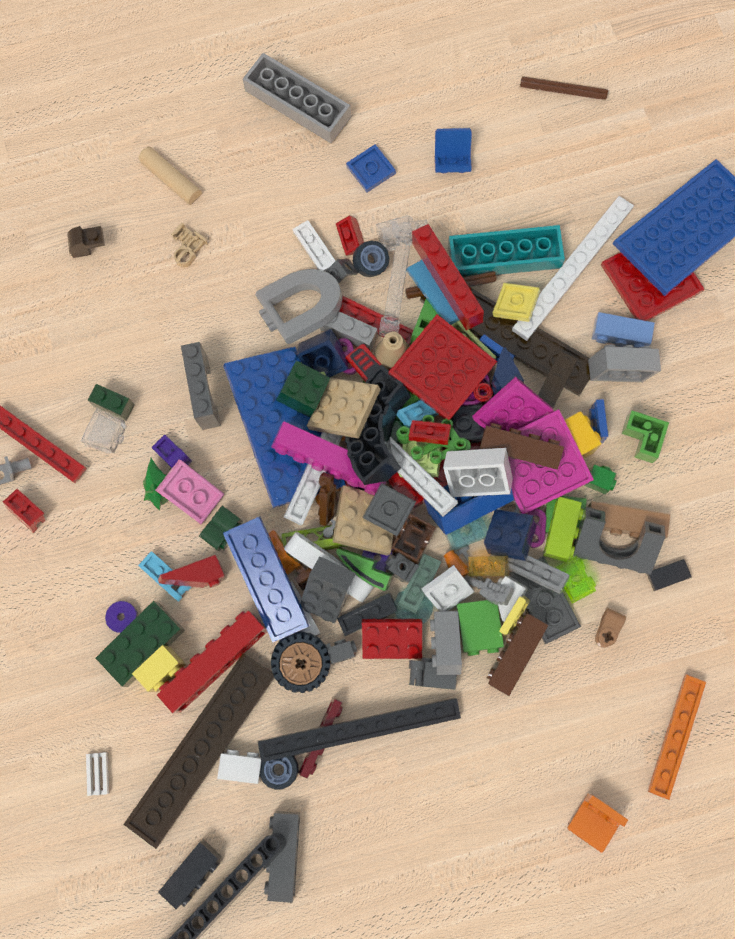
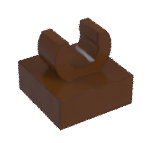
M301 564L295 568L299 575L294 579L303 591L312 569L308 568L305 570Z

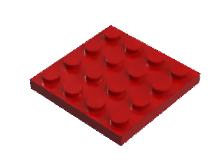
M621 252L601 263L602 268L631 314L638 320L649 321L705 290L693 272L664 296Z
M436 314L390 369L388 374L403 383L405 388L444 419L450 420L495 366L497 361Z

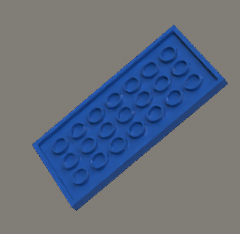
M715 159L615 239L613 245L666 296L735 238V176Z
M296 347L231 361L223 365L273 508L291 502L308 465L305 462L299 463L295 461L292 456L287 454L281 455L274 448H271L279 427L283 422H287L317 437H320L322 432L313 431L307 427L311 417L276 401L295 361L297 360L301 363L297 356ZM334 478L336 490L342 488L343 485L346 486L343 479ZM321 486L319 487L316 496L319 495Z

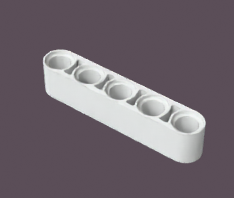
M298 532L294 533L284 547L290 555L313 569L320 556L350 570L343 562ZM355 575L349 595L360 602H364L374 586Z

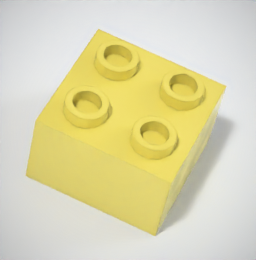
M162 645L132 675L148 692H158L165 682L176 677L174 674L184 667L186 663L171 647Z

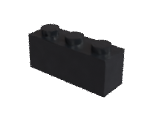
M203 839L158 893L175 909H178L181 905L185 907L192 899L191 892L195 888L199 890L206 882L205 875L208 872L213 873L220 865L218 860L221 855Z

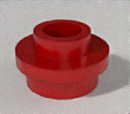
M480 383L473 391V395L476 400L486 402L491 399L493 390L489 384ZM484 390L486 395L482 396L479 392Z

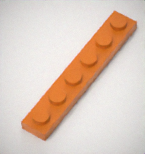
M685 675L648 789V792L670 800L706 685L705 681Z

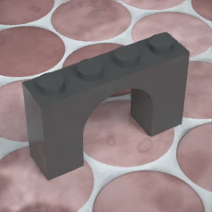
M200 342L181 345L194 419L202 430L219 427L221 424L218 409L213 402L207 374H211L208 356Z
M586 507L579 526L577 539H575L573 544L575 546L573 556L651 575L666 537L665 526L645 521L639 538L633 545L627 548H613L606 545L600 538L605 525V511Z

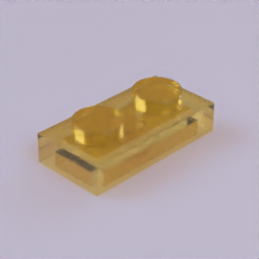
M508 556L468 557L469 577L509 576Z

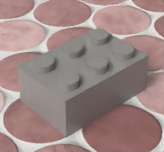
M612 344L606 345L589 358L590 380L643 383L661 371L659 349H652L650 346L633 348L632 345L616 347V345Z

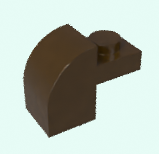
M78 226L72 228L67 233L69 252L73 258L91 255L90 248L105 246L101 226L86 229Z

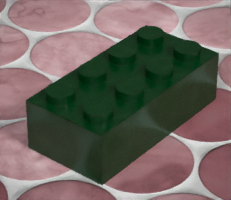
M153 601L95 659L122 687H129L136 680L132 673L162 645L170 646L185 630L158 602Z

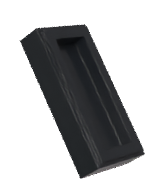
M684 559L655 569L651 575L647 574L653 591L692 578Z

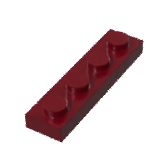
M332 697L319 727L331 725L335 717L339 718L343 709L341 701ZM325 749L307 752L298 772L300 776L308 779L309 775L314 774L317 767L315 761L318 755L321 756Z

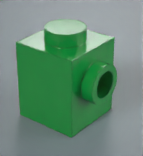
M594 464L590 469L594 480L584 486L606 495L610 490L613 491L617 480L614 479L616 473L612 472V469L607 466L600 467Z

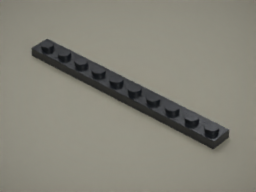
M451 698L262 739L257 742L262 763L460 719L461 716L457 698Z

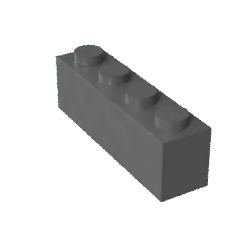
M276 811L274 816H270L269 829H273L272 834L279 833L283 835L286 845L283 851L266 867V873H269V881L265 882L264 894L268 895L267 901L293 903L300 812ZM271 839L270 845L276 850L277 842Z

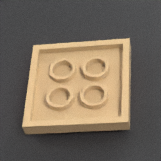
M330 378L307 427L313 431L359 438L380 392L379 386Z
M343 485L340 492L333 542L382 555H390L393 534L362 518L374 495Z

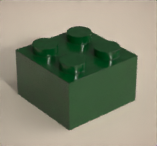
M296 360L276 401L311 417L320 402L330 378Z

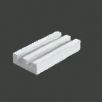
M108 752L86 754L87 796L109 794ZM99 757H102L103 790H100ZM92 758H94L95 791H93V763H92Z

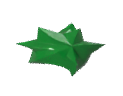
M151 457L146 476L143 480L145 489L144 501H151L160 511L161 505H164L169 500L155 490L167 474H164L158 468Z

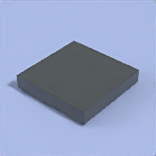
M380 483L362 518L398 536L416 501Z

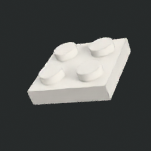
M454 565L421 588L440 612L449 611L474 593L471 586Z

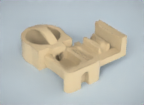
M183 223L171 234L176 241L180 240L182 242L180 248L174 253V259L180 267H189L196 259V252L204 244L208 245L206 238L196 231L191 232ZM186 253L190 254L186 262H180Z

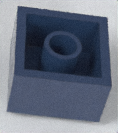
M496 509L484 540L488 554L526 561L536 530L533 515Z

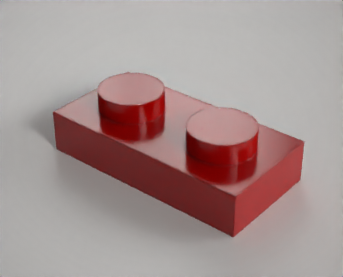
M412 420L409 441L448 445L451 424Z

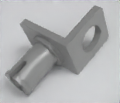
M7 456L4 457L5 464L0 465V471L4 473V478L0 480V485L14 481V473L30 470L29 459L11 462Z

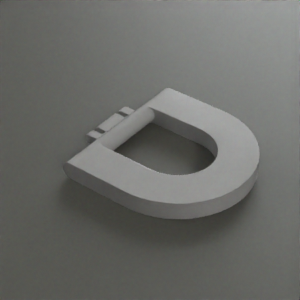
M316 269L293 272L258 290L255 294L263 306V309L258 312L269 327V330L273 332L277 329L287 344H291L329 323L336 316L342 304V292L337 280L331 274ZM303 290H314L321 294V298L315 307L284 323L273 306Z

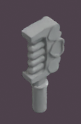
M468 575L464 577L469 585L481 589L479 593L492 604L507 606L513 595L514 589L508 586L505 588V586L498 585L489 578L483 582Z

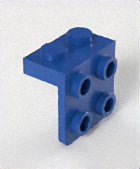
M470 128L436 129L435 173L471 172L472 130Z

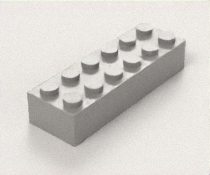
M265 53L261 54L242 79L247 93L329 143L334 141L351 118V106Z

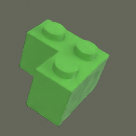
M631 410L626 417L621 434L639 439L635 458L654 463L659 458L669 422Z

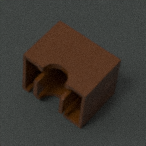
M409 514L407 521H405L403 528L391 547V551L393 553H400L418 565L435 533L436 527ZM415 523V524H417V525L423 527L424 529H422V528L420 529V528L416 527V525H412V524Z

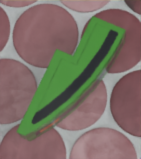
M343 548L337 549V555L358 577L383 591L389 589L393 575L376 569V560Z

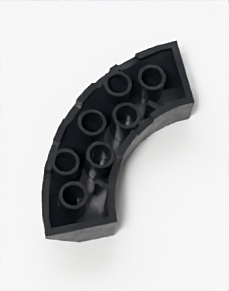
M380 365L365 382L378 385L380 392L359 438L345 436L348 450L347 455L352 468L364 485L388 481L401 469L391 450L390 434L398 410L402 408L411 396L404 384L389 375V371L383 365Z

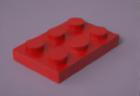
M362 619V658L421 659L422 619Z

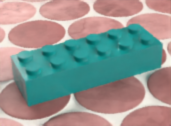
M560 225L449 236L448 239L449 257L462 277L495 271L496 275L560 269L565 260Z

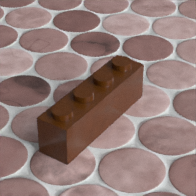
M490 423V426L485 425L479 449L506 448L508 457L558 470L564 446L559 445L560 441L549 438L548 442L540 440L541 436L529 433L527 437L521 435L520 430L510 428L509 431L501 430L502 426Z
M528 613L525 617L523 615L520 616L516 624L519 627L516 634L511 633L506 642L509 644L506 652L503 650L500 652L496 659L499 662L497 668H491L486 677L489 679L488 684L507 696H510L549 626Z

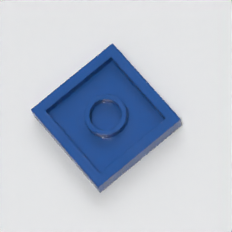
M376 144L346 163V167L366 193L396 174L395 168Z

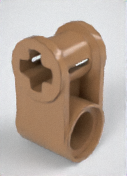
M607 607L595 635L596 644L602 648L615 644L625 623L626 616ZM607 634L609 641L605 642V638L602 635Z

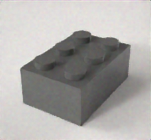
M319 556L310 572L300 603L302 609L335 624L344 607L356 573Z

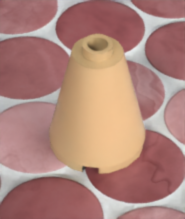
M390 332L377 345L374 356L390 371L410 346L399 333Z

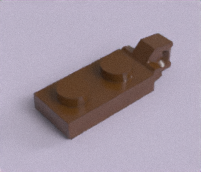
M323 472L319 477L318 483L321 486L318 495L320 500L318 516L319 524L326 526L335 517L336 485L334 484V475Z

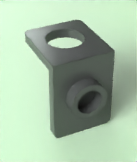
M337 259L326 271L337 280L338 284L346 276L358 274L349 259ZM345 264H347L351 268V270L347 269Z

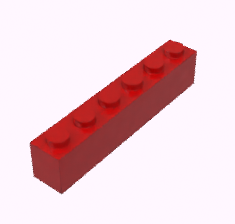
M427 224L412 231V244L465 330L467 331L483 323L484 311L430 225Z

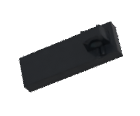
M387 593L338 617L337 620L344 635L348 636L362 629V619H383L399 610L391 593Z

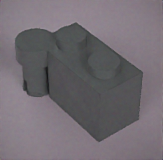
M421 658V661L409 660V685L414 686L415 682V686L456 690L457 675H437L436 667H432L431 658Z

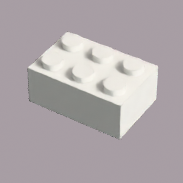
M506 448L448 451L446 453L443 468L452 497L511 493L513 477Z

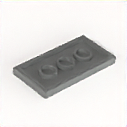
M544 556L537 559L549 565ZM509 573L510 577L528 587L524 595L530 599V603L526 608L528 613L549 625L542 636L544 644H548L581 627L563 591L559 594L517 573Z

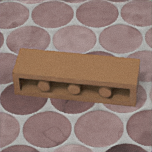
M594 501L588 505V508L605 511L603 530L610 531L611 535L621 536L622 534H628L630 538L638 539L643 524L647 521L664 525L665 539L668 538L670 514Z

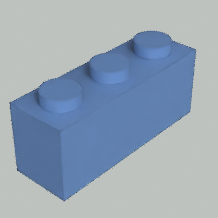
M598 312L591 339L602 344L607 342L613 343L618 347L632 345L633 348L650 346L655 323Z

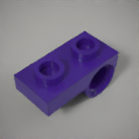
M165 434L151 447L171 468L174 467L179 459L187 465L192 462Z

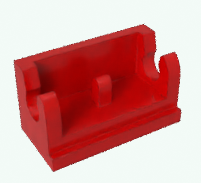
M18 489L2 501L5 507L33 533L37 530L39 522H45L44 512Z

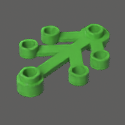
M425 415L422 421L430 420L434 422V417ZM444 419L441 422L442 424H451V440H449L448 445L428 443V445L423 447L415 446L411 449V456L413 459L419 460L424 455L430 453V461L433 464H439L445 459L448 451L470 450L471 445L467 439L460 438L453 429L452 420ZM402 426L397 430L396 436L399 443L407 444L411 442L409 441L410 428ZM440 447H446V448H447V449L443 450L442 452L436 450V449H438V448H440Z

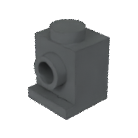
M393 553L387 558L384 570L401 582L409 583L419 566L400 553ZM402 563L404 566L400 570L399 566Z
M345 639L334 642L335 646L332 647L330 643L326 644L332 664L354 658V653L358 652L354 640L346 642Z

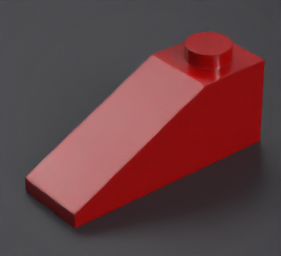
M216 555L164 573L160 575L158 582L159 584L201 588L209 586L213 588L221 584L220 581L224 578V573Z

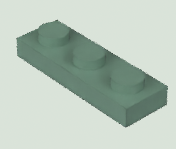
M423 554L418 564V569L408 583L398 603L399 606L415 614L417 613L425 597L421 588L433 581L441 561Z

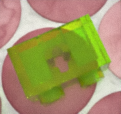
M577 556L555 567L569 574V579L563 589L572 604L596 591L594 588L596 584L593 578L587 576L585 572L586 566L581 559L578 560ZM574 576H579L580 580H578V582L572 581Z

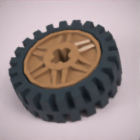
M303 631L295 632L281 639L275 646L271 656V669L275 680L284 689L291 690L294 693L310 692L314 688L317 689L326 680L330 669V656L326 645L319 637ZM297 659H300V660L305 659V660H304V665H303V666H302L301 664L296 665V664H297Z

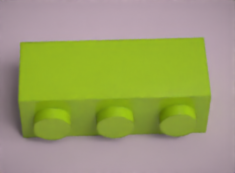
M563 497L556 499L543 556L564 562L569 557H573L575 546H572L573 539H577L579 527L576 526L578 520L582 519L584 511L581 508L582 502Z

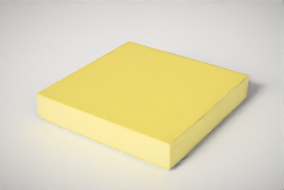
M503 283L493 310V316L530 322L540 294V288Z
M519 596L499 632L504 635L512 633L520 616L530 603L529 598Z

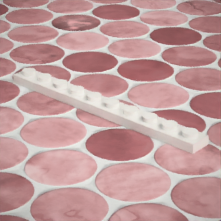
M618 196L539 294L530 322L518 320L512 328L513 332L528 341L631 212L634 205Z

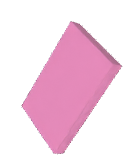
M180 459L155 490L199 524L205 521L224 495L223 492Z

